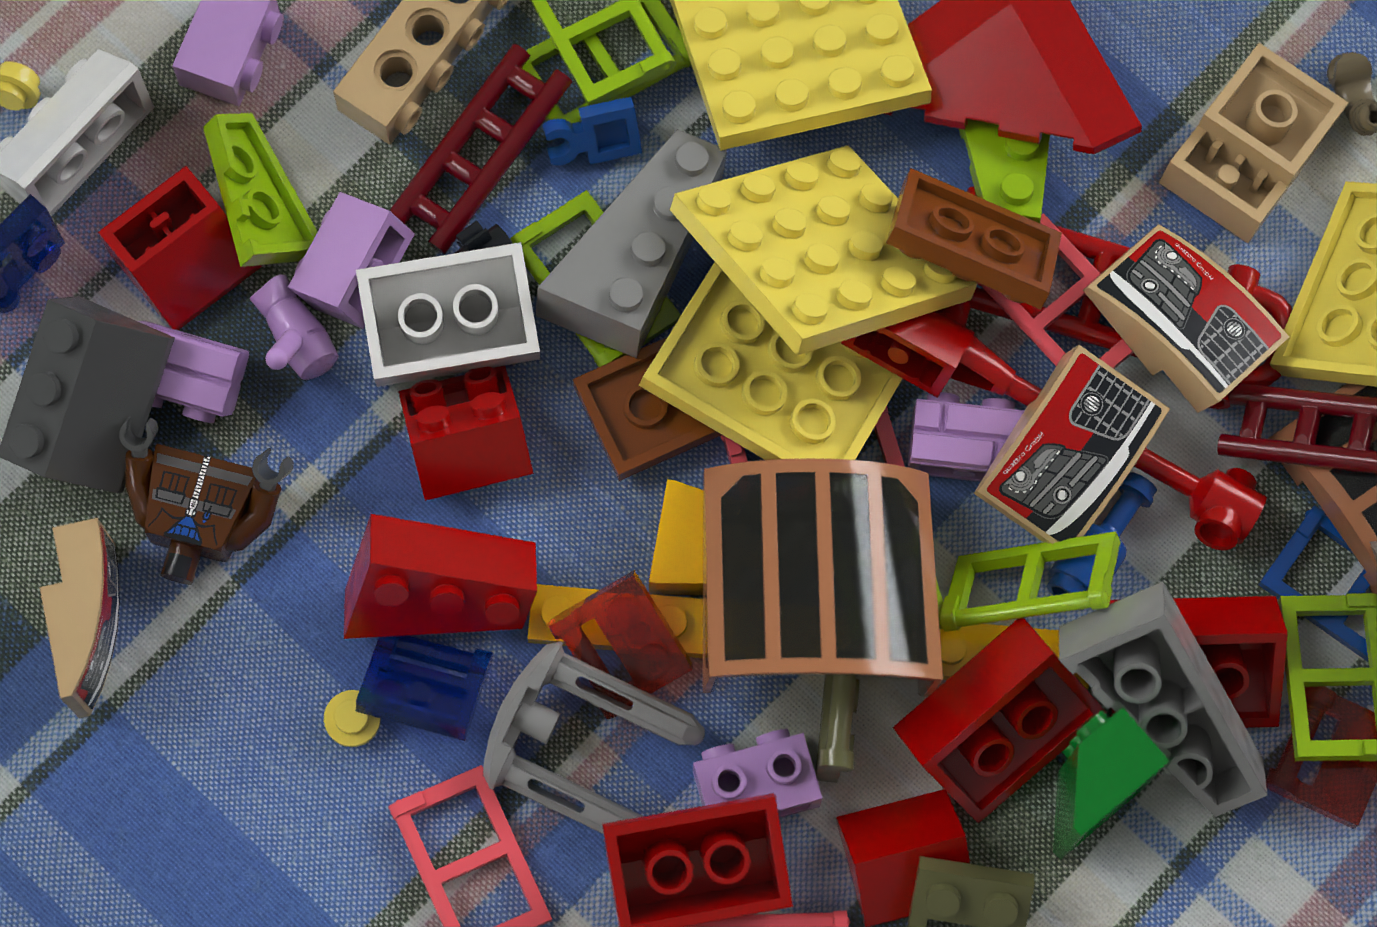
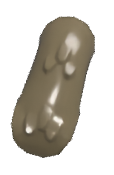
M1356 52L1339 54L1328 64V81L1335 93L1349 102L1344 113L1352 129L1360 135L1371 136L1377 132V102L1374 99L1371 88V63L1366 56Z

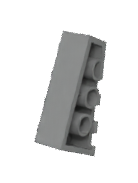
M677 129L539 285L537 289L536 316L637 358L694 240V237L670 211L674 194L721 181L723 179L727 149L720 151L719 146Z
M1163 581L1109 604L1108 608L1098 609L1059 626V661L1072 674L1077 672L1092 687V694L1107 709L1112 707L1117 712L1123 707L1170 760L1166 768L1214 817L1268 796L1264 759Z

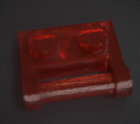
M635 570L556 615L547 623L555 639H563L574 658L610 674L581 628L584 623L594 618L633 679L627 683L649 694L693 670L691 659ZM589 680L595 690L628 706L633 705L630 699ZM600 708L606 719H612L617 716Z
M1325 686L1305 687L1310 740H1313L1324 713L1338 719L1330 740L1377 739L1375 712L1338 696L1334 691ZM1291 732L1277 767L1269 768L1266 775L1267 789L1352 829L1358 827L1377 783V761H1320L1313 780L1308 785L1297 778L1304 761H1295Z

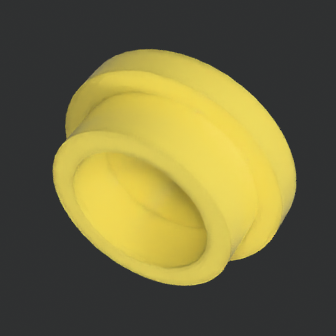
M13 61L1 63L0 106L13 111L33 108L40 98V90L38 88L40 79L38 75L21 63Z
M347 690L337 694L329 701L324 712V725L327 733L335 742L346 747H358L368 743L375 737L381 724V714L375 700L368 694L358 690Z

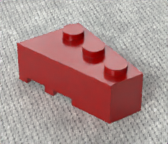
M371 514L345 588L344 639L523 629L537 593L536 542Z

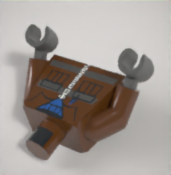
M131 416L121 426L119 432L120 441L128 449L125 455L126 490L135 521L140 527L145 529V534L151 543L168 548L160 574L162 577L177 583L192 585L200 557L227 562L232 552L243 551L270 527L281 492V486L278 482L288 476L293 470L294 462L289 456L281 462L278 473L271 470L268 466L267 460L271 454V448H268L255 458L252 468L156 444L153 452L148 447L158 432V424L154 419L150 418L146 423V438L137 437L132 433Z

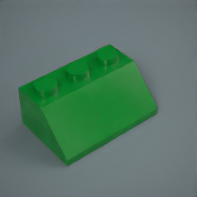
M1123 707L1110 718L1103 710L1100 711L1076 732L1077 735L1062 752L1066 756L1067 761L1058 771L1053 852L1060 860L1140 793L1170 761Z

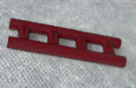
M515 43L512 44L389 210L405 225L414 214L437 229L428 240V244L443 255L448 252L456 241L457 237L455 235L465 229L573 83L566 74L557 69L554 70L545 83L523 70L522 67L531 56L525 49ZM508 86L532 100L514 126L490 111ZM477 128L500 142V145L482 169L458 154ZM445 171L468 185V188L450 212L427 198V195Z
M1239 383L1229 392L1230 404L1245 406L1239 436L1220 435L1217 444L1219 456L1377 474V451L1370 450L1377 420L1376 397ZM1268 409L1299 412L1293 442L1261 438ZM1322 414L1354 418L1347 448L1315 444Z

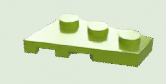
M253 113L216 114L203 126L240 267L300 261L308 251L317 234V230Z
M968 119L966 129H959L961 139L965 140L970 159L969 170L976 196L1040 223L1050 135L1042 133L1040 144L998 136L999 125Z

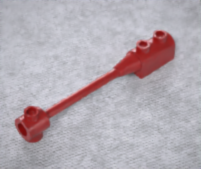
M950 306L841 342L842 345L936 398L939 397L949 379L1001 396L1006 394L1025 406L1036 400L1042 390L1016 375V371L975 337V332L965 327L967 322L965 314L955 306ZM1145 448L1134 465L1135 468L1189 497L1190 518L1197 521L1194 528L1195 534L1203 544L1212 549L1225 551L1234 548L1236 544L1240 545L1254 527L1267 500V496L1255 490L1257 485L1255 477L1250 472L1241 468H1230L1225 473L1217 469L1199 478Z

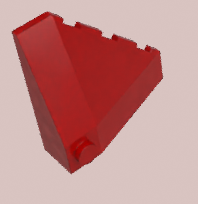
M940 0L907 24L932 89L931 103L911 107L925 111V122L964 130L966 129L968 119L999 125L998 136L1036 144H1040L1042 133L1074 139L1073 151L1093 155L1142 132V125L1070 0ZM893 112L884 113V114H886V115H891V116H892Z

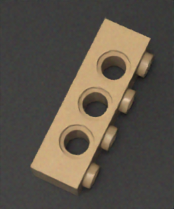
M402 0L334 89L333 94L337 110L391 145L400 132L404 135L407 134L417 123L422 112L420 105L431 90L437 93L448 82L454 69L452 62L462 49L470 51L476 45L485 28L483 21L492 9H502L509 0H469L461 4L453 3L449 0ZM427 31H435L442 35V38L433 45H423L416 41L420 34ZM396 72H403L411 76L409 82L401 87H391L384 83L389 75Z

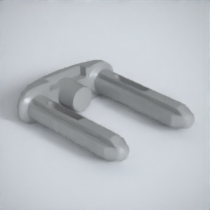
M563 642L546 644L515 680L499 708L490 732L483 765V776L489 788L494 790L495 787L503 785L542 804L548 809L555 810L602 834V824L644 817L516 754L514 748L521 732L547 744L561 716V713L536 702L542 687L547 684L557 686L590 702L595 707L611 712L677 745L695 746L700 744L705 736L704 727L693 714L564 653ZM579 677H584L630 699L633 702V706H628L582 684L579 681ZM531 779H535L581 801L585 807H579L534 785Z

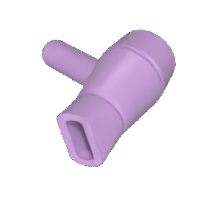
M284 274L277 275L250 297V301L266 318L276 341L266 354V363L274 370H280L289 364L303 380L317 378L331 369L339 357L323 325L297 298L296 294L288 288L290 282L287 276Z

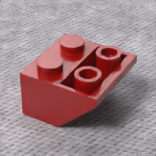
M187 166L183 167L98 231L110 256L165 323L175 330H180L261 268V265L240 267L227 215Z
M505 366L475 368L467 371L464 375L441 381L434 379L417 382L411 388L398 391L425 501L534 474L520 413Z

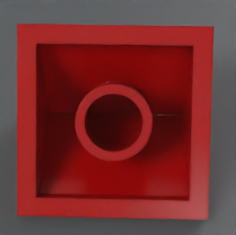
M945 789L836 817L865 927H873L909 917L920 856L970 864L966 835Z

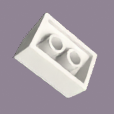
M100 49L89 59L79 60L68 72L65 84L52 98L46 97L35 105L29 114L28 123L16 136L6 137L0 142V188L45 224L154 109L139 69L131 62Z
M521 242L356 270L372 371L377 387L463 373L486 366L499 367L540 360V348Z

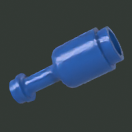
M1130 472L1118 488L1121 496L1102 524H1092L1084 536L1116 531L1120 538L1139 507L1148 508L1153 503V496L1157 492L1154 484L1142 475ZM1122 541L1119 547L1114 575L1127 554V549ZM1096 555L1057 560L1049 571L1052 577L1047 584L1049 592L1052 595L1087 591Z

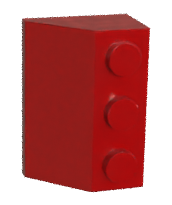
M1276 596L1173 598L1245 727H1279L1288 632ZM1110 600L1109 604H1112L1119 600ZM1112 707L1108 709L1109 718L1116 713Z
M1019 618L892 728L921 766L979 824L1070 745L1069 742L1077 735L1076 732L1102 710L1105 714L1107 712L1077 677L1059 661L1056 653L1024 618Z
M774 793L602 824L619 927H685L793 907Z

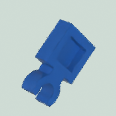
M631 97L578 108L580 122L570 123L564 119H552L542 124L546 140L566 139L559 146L547 148L552 165L567 164L574 160L578 153L586 152L590 165L642 154L635 106Z

